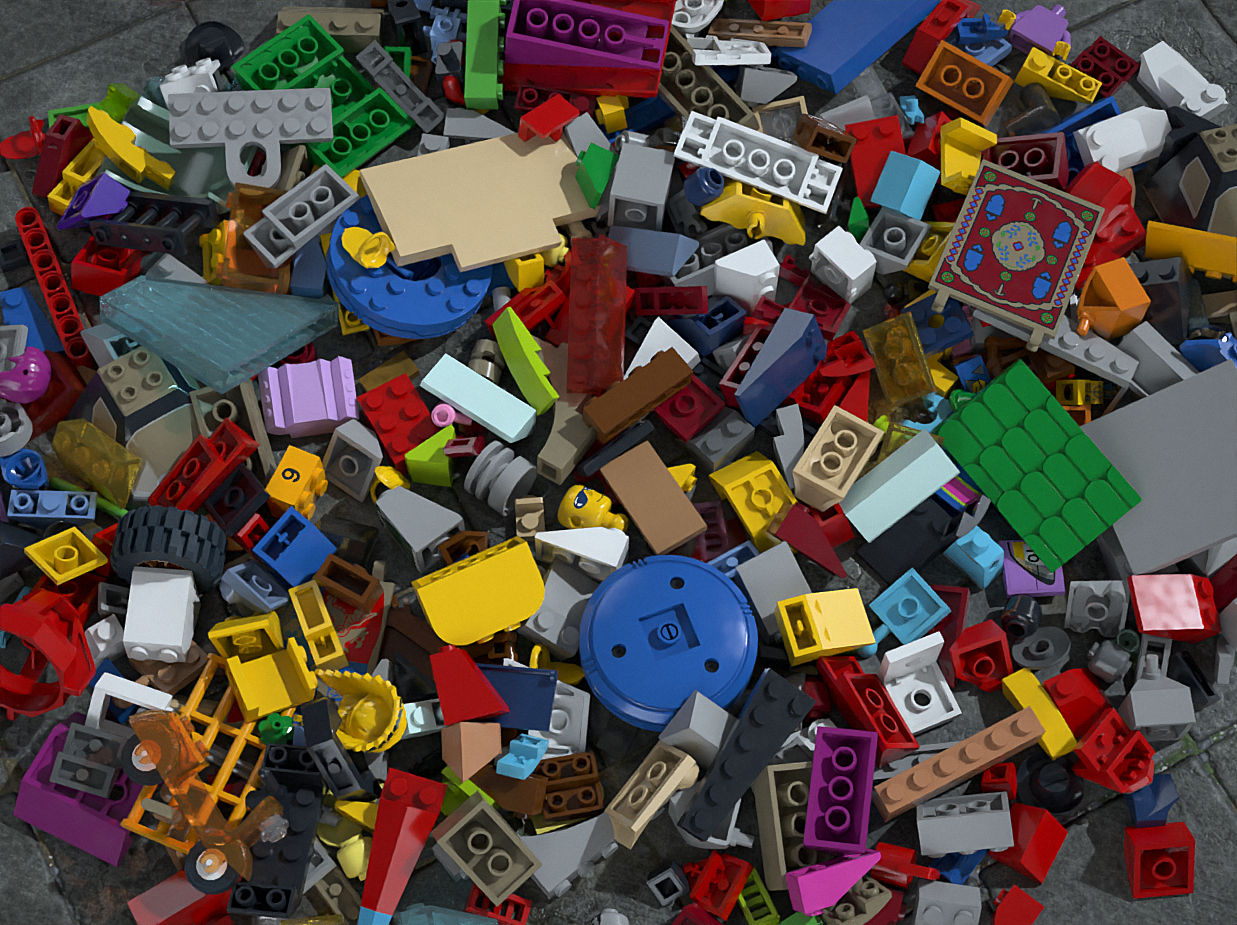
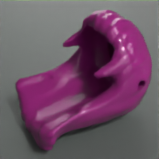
M28 346L24 349L22 355L8 358L9 361L16 363L13 369L0 372V397L16 403H29L41 398L46 392L51 378V365L46 355L38 348Z

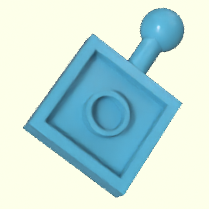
M911 568L869 604V607L883 621V624L873 632L876 643L857 648L856 653L864 658L873 656L877 651V644L891 632L903 645L916 641L946 617L951 610L920 575Z

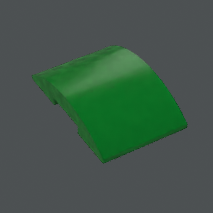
M308 14L232 65L231 70L243 91L330 88L334 142L292 143L287 145L290 148H295L299 145L305 146L309 162L312 166L315 164L321 168L327 164L343 179L413 128L416 123L381 87L375 89L343 57L344 49Z

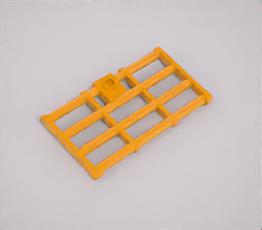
M208 653L206 657L208 662L185 706H181L178 711L180 716L176 724L172 722L166 733L175 745L177 760L188 764L184 774L174 770L168 777L179 782L168 806L179 811L190 787L207 794L184 842L166 836L172 824L160 820L155 831L138 824L145 811L141 807V802L145 798L151 799L157 785L143 786L127 819L123 818L120 824L125 829L187 855L190 849L198 842L218 799L235 806L220 838L232 842L246 811H250V808L245 803V797L250 791L257 790L261 782L258 771L262 766L266 745L261 742V739L251 735L258 719L248 723L244 719L240 729L223 723L236 698L230 683L212 718L196 712L218 666L223 669L226 667V659L213 653ZM297 706L281 711L280 716L292 718ZM191 720L208 726L203 736L187 729ZM220 731L234 737L235 740L212 786L196 780L195 777ZM248 743L262 749V752L238 798L224 792L223 789L245 744Z

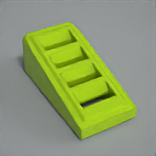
M754 867L746 884L754 881L755 885L742 890L737 903L747 925H778L781 923L780 916ZM758 892L760 893L759 896L754 897L748 901L744 900V898H747L753 894H756ZM762 904L766 906L752 913L750 912L751 909Z

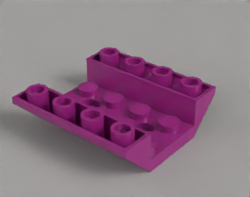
M76 711L53 728L24 775L13 815L118 868L133 843L129 836L130 830L123 828L120 824L123 818L127 819L143 785L133 782L124 773L123 768H121L113 788L123 787L125 793L121 799L112 801L109 797L104 798L49 781L58 751L63 752L71 723L85 725L87 716Z

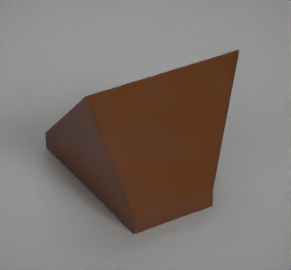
M460 531L438 544L439 559L444 568L452 565L464 552L472 556L486 550L488 532Z

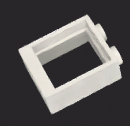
M106 672L102 675L94 687L85 726L126 738H131L134 734L140 732L105 719L110 698L114 696L157 711L152 730L166 735L163 729L165 725L170 723L174 708L170 707L173 695Z

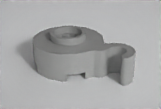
M0 399V457H4L22 449L29 441L33 429L32 422L20 403L15 404L7 402L5 399Z

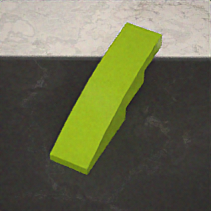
M507 307L492 326L511 374L531 407L536 410L538 416L544 414L560 396L546 379L550 371L537 355L542 349L513 309Z

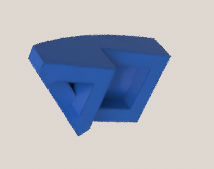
M985 13L982 20L980 18H963L954 28V33L958 44H972L1004 37L1009 30L1005 29V25L998 26L990 21L991 16Z

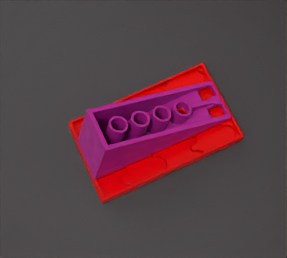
M514 0L506 34L504 76L501 77L500 84H503L504 91L518 92L519 84H526L588 95L657 97L676 0Z

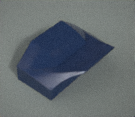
M1171 774L1153 775L1152 784L1131 794L1123 793L1136 829L1165 826L1168 811L1179 799Z

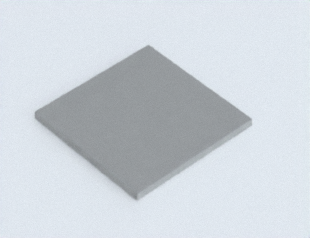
M1232 359L1080 426L1143 499L1113 524L1134 575L1151 574L1237 537V368Z

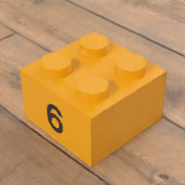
M291 445L288 446L266 487L267 492L271 495L266 502L272 516L280 519L292 506L307 520L312 518L315 511L314 504L319 496L324 495L328 486L320 457Z

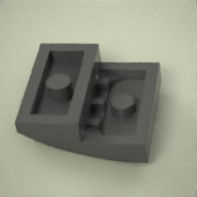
M72 722L63 752L58 751L49 781L108 798L121 771V751L129 738Z

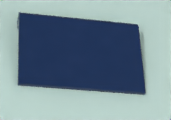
M476 663L508 705L510 712L472 723H499L500 727L549 732L558 678L557 670Z

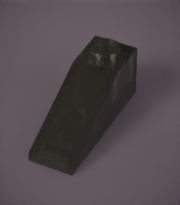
M849 160L841 166L843 169L826 214L817 211L811 232L822 239L838 226L845 232H849V218L854 198L857 197Z

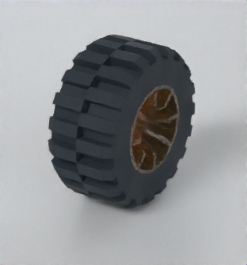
M155 505L151 508L143 506L137 510H130L118 521L110 563L116 574L120 578H125V581L131 584L134 566L192 571L198 595H201L206 591L209 592L214 589L220 582L228 541L218 524L214 521H208V518L203 515L198 516L193 511H183L171 506L169 508Z

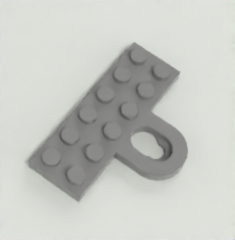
M330 88L168 94L171 149L225 146L228 179L237 191L245 195H263L277 185L281 176L280 144L334 142ZM251 145L263 148L267 156L262 166L261 174L256 177L249 176L246 173V167L240 160V154L243 149Z

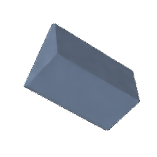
M611 225L603 264L604 267L674 277L699 247V242L681 234Z

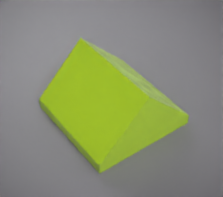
M452 424L404 455L408 475L412 482L452 487L457 457L449 458L444 454V447L448 439H456L455 429Z

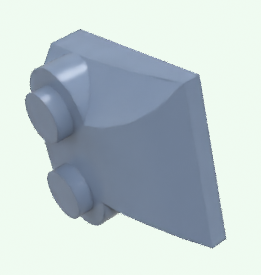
M255 559L228 569L221 577V584L219 586L222 592L221 595L229 603H243L249 609L263 614L292 602L288 589Z

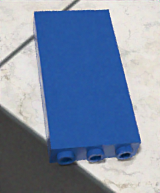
M833 0L807 22L812 25V33L806 48L786 46L776 48L779 58L778 63L782 70L791 71L802 80L809 81L822 90L837 94L929 15L940 3V0Z

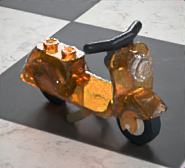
M149 710L130 716L129 723L136 734L126 741L121 751L120 762L124 773L133 782L143 786H153L165 782L178 805L171 807L145 798L141 802V807L152 812L156 819L174 825L178 831L185 829L190 823L201 840L190 849L185 859V873L190 884L196 890L205 894H221L230 890L233 883L238 881L240 875L250 882L253 872V859L249 848L260 838L262 841L270 840L271 843H274L287 834L286 829L289 826V822L287 819H282L283 806L279 803V801L286 797L287 787L277 782L269 768L261 767L258 771V776L265 786L260 791L253 790L246 795L245 806L251 813L238 827L231 828L197 774L210 765L206 757L210 756V753L201 739L196 742L191 733L195 731V728L186 715L180 717L176 712L168 710Z

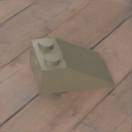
M478 790L432 831L436 842L496 906L501 904L543 865Z

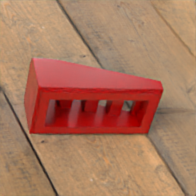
M473 883L462 914L498 925H526L532 901L510 894L504 900L508 902L505 915L501 916L499 914L503 902L498 906L494 905L492 912L487 911L490 899ZM479 895L484 896L481 908L475 907ZM516 904L520 906L517 919L513 920L511 916Z

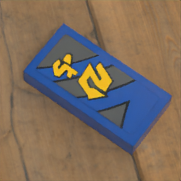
M976 354L953 365L965 391L978 393L991 382L980 354Z

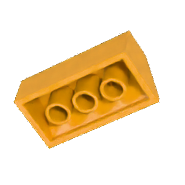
M1154 221L1148 222L1145 258L1148 261L1181 257L1192 274H1194L1195 270L1205 272L1206 277L1221 280L1222 275L1233 277L1232 282L1237 283L1236 237Z

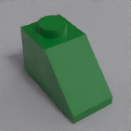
M592 142L586 152L581 150L575 162V165L579 166L575 178L590 208L595 210L620 156Z

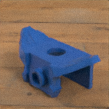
M1231 332L1225 333L1220 337V340H1186L1180 345L1182 355L1200 373L1230 359L1233 360L1237 368V340L1232 336Z

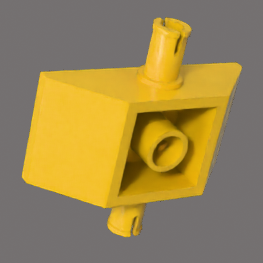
M724 176V189L721 196L701 207L700 215L705 216L711 221L729 223L737 229L746 228L750 238L755 233V239H760L763 236H772L782 239L787 244L804 246L805 216L798 203Z

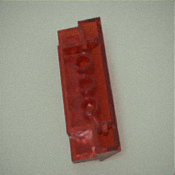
M600 233L599 238H572L566 384L567 393L595 394L598 398L606 393L607 388L611 384L624 380L627 246Z

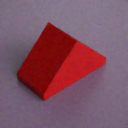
M254 513L231 538L257 562L264 564L255 557L252 550L268 533L270 528L259 514Z

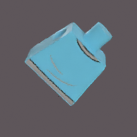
M977 525L943 552L945 557L982 590L1003 571V549L990 538L988 533L983 532Z

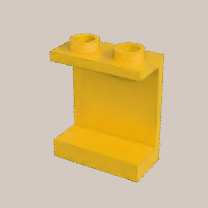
M961 117L941 126V185L967 196L981 164V151L996 145L997 135Z
M294 637L288 638L287 649L241 664L238 655L226 659L225 673L246 723L314 700L318 681L315 673L309 671L306 666L307 656L303 646H298Z

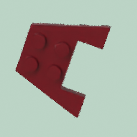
M787 254L780 265L779 276L800 287L788 309L813 314L823 339L832 341L851 304L826 284L820 286L811 278L813 274L806 268L803 271L794 265L795 259ZM762 295L751 317L776 324L785 307Z

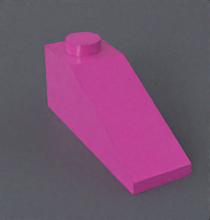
M866 848L865 853L840 856L785 873L793 910L804 913L805 916L822 914L824 912L823 908L833 906L881 859L880 852Z

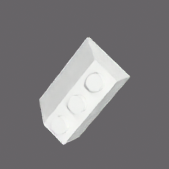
M765 240L715 261L712 297L729 296L747 311L749 316H751L762 295L775 302L780 265Z

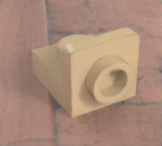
M526 495L514 500L517 536L525 541L535 540L536 533L545 532L544 507L542 497L537 498L533 495Z

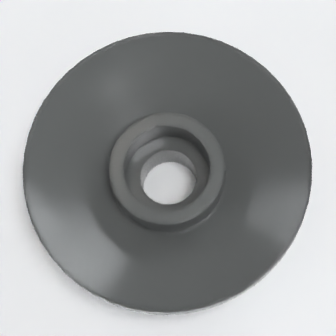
M1052 626L1038 627L1032 636L1018 638L1015 641L1012 655L1015 662L1021 667L1034 670L1048 668L1065 658L1070 650V639L1067 633L1060 628Z

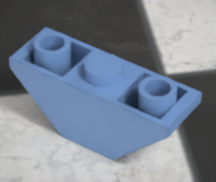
M11 490L7 516L10 519L43 530L65 531L72 527L79 528L94 521L98 494L97 492Z

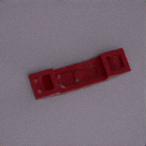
M472 420L471 426L458 423L459 434L456 439H448L444 447V454L449 458L479 455L485 448L489 429L475 420Z

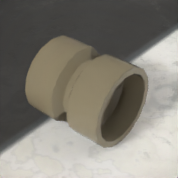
M487 339L477 340L471 354L472 360L468 362L467 367L498 386L502 376L501 370L506 365L499 344Z

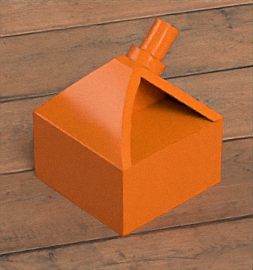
M1124 257L1095 266L1090 273L1076 305V314L1079 321L1076 329L1077 334L1085 336L1088 333L1089 327H1091L1109 341L1129 334L1140 325L1151 301Z

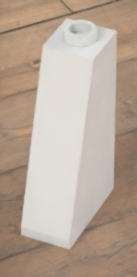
M658 317L650 328L622 381L628 378L629 373L637 366L641 365L643 367L648 364L651 358L661 350L665 352L673 347L691 369L700 362L699 354ZM643 416L642 418H640L639 420H637L635 423H633L632 425H630V426L627 427V428H628V429L631 428V427H632L633 425H635L637 422L641 421L645 416Z

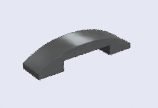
M376 40L356 56L357 61L379 87L395 101L425 134H429L446 118L444 113L431 99L427 98L400 70L390 55Z

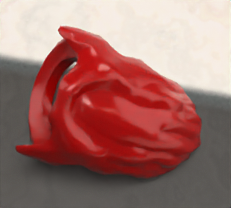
M33 115L29 116L30 130L7 137L0 143V154L2 157L15 160L40 155L46 136L42 132L44 121L35 119Z

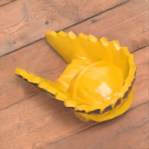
M321 669L314 671L318 680L343 697L337 710L342 722L336 734L346 750H353L354 752L363 751L368 754L370 752H383L401 739L407 725L406 710L402 703V698L399 697L397 688L391 685L389 680H383L380 675L371 677L368 673L360 675L346 670L343 674L337 669L335 671L327 669L325 672ZM294 714L293 721L300 722L301 726H303L302 715Z

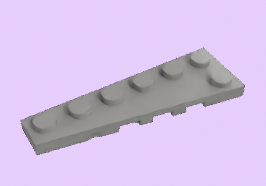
M978 308L975 309L972 315L1027 342L1032 333L1029 329ZM1063 315L1054 340L1043 336L1041 344L1038 346L1039 348L1124 388L1128 387L1139 363L1089 330L1085 336L1077 334L1078 323L1066 315Z

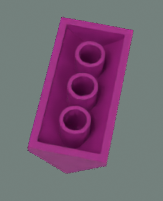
M817 726L803 846L834 857L865 853L878 732Z

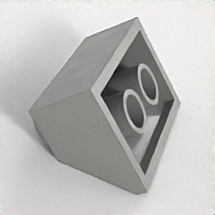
M1007 791L929 799L917 806V825L922 855H928L932 858L943 857L951 852L969 855L981 849L999 852L1014 846Z

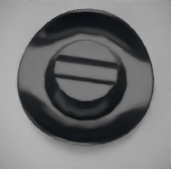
M207 21L194 27L188 35L185 46L186 59L191 67L196 66L195 63L202 59L210 58L211 61L219 60L220 66L217 68L218 71L232 66L244 51V44L240 35L228 25L218 21Z
M1044 749L1030 754L1019 767L1016 776L1017 793L1024 805L1047 809L1052 816L1063 815L1071 812L1081 803L1084 796L1083 779L1073 772L1071 767L1074 763L1067 756L1063 755L1052 761Z

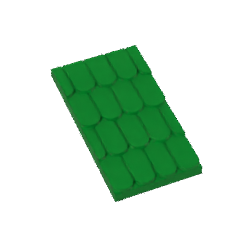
M1021 359L1014 362L932 430L933 434L988 499L991 500L1051 573L1055 572L1143 500Z

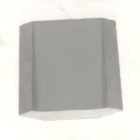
M1071 581L1064 628H1070L1075 632L1081 633L1087 632L1089 629H1098L1099 633L1105 637H1116L1121 629L1125 627L1130 595L1128 581Z

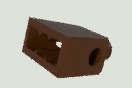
M805 113L801 115L792 134V138L804 150L845 164L857 141L855 137L835 124ZM830 137L836 140L833 145L829 144Z

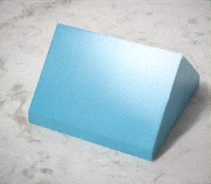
M890 151L870 202L920 221L940 171L922 160Z

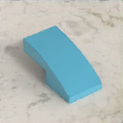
M520 734L510 742L509 753L497 762L496 773L525 780L541 761L549 746V740Z

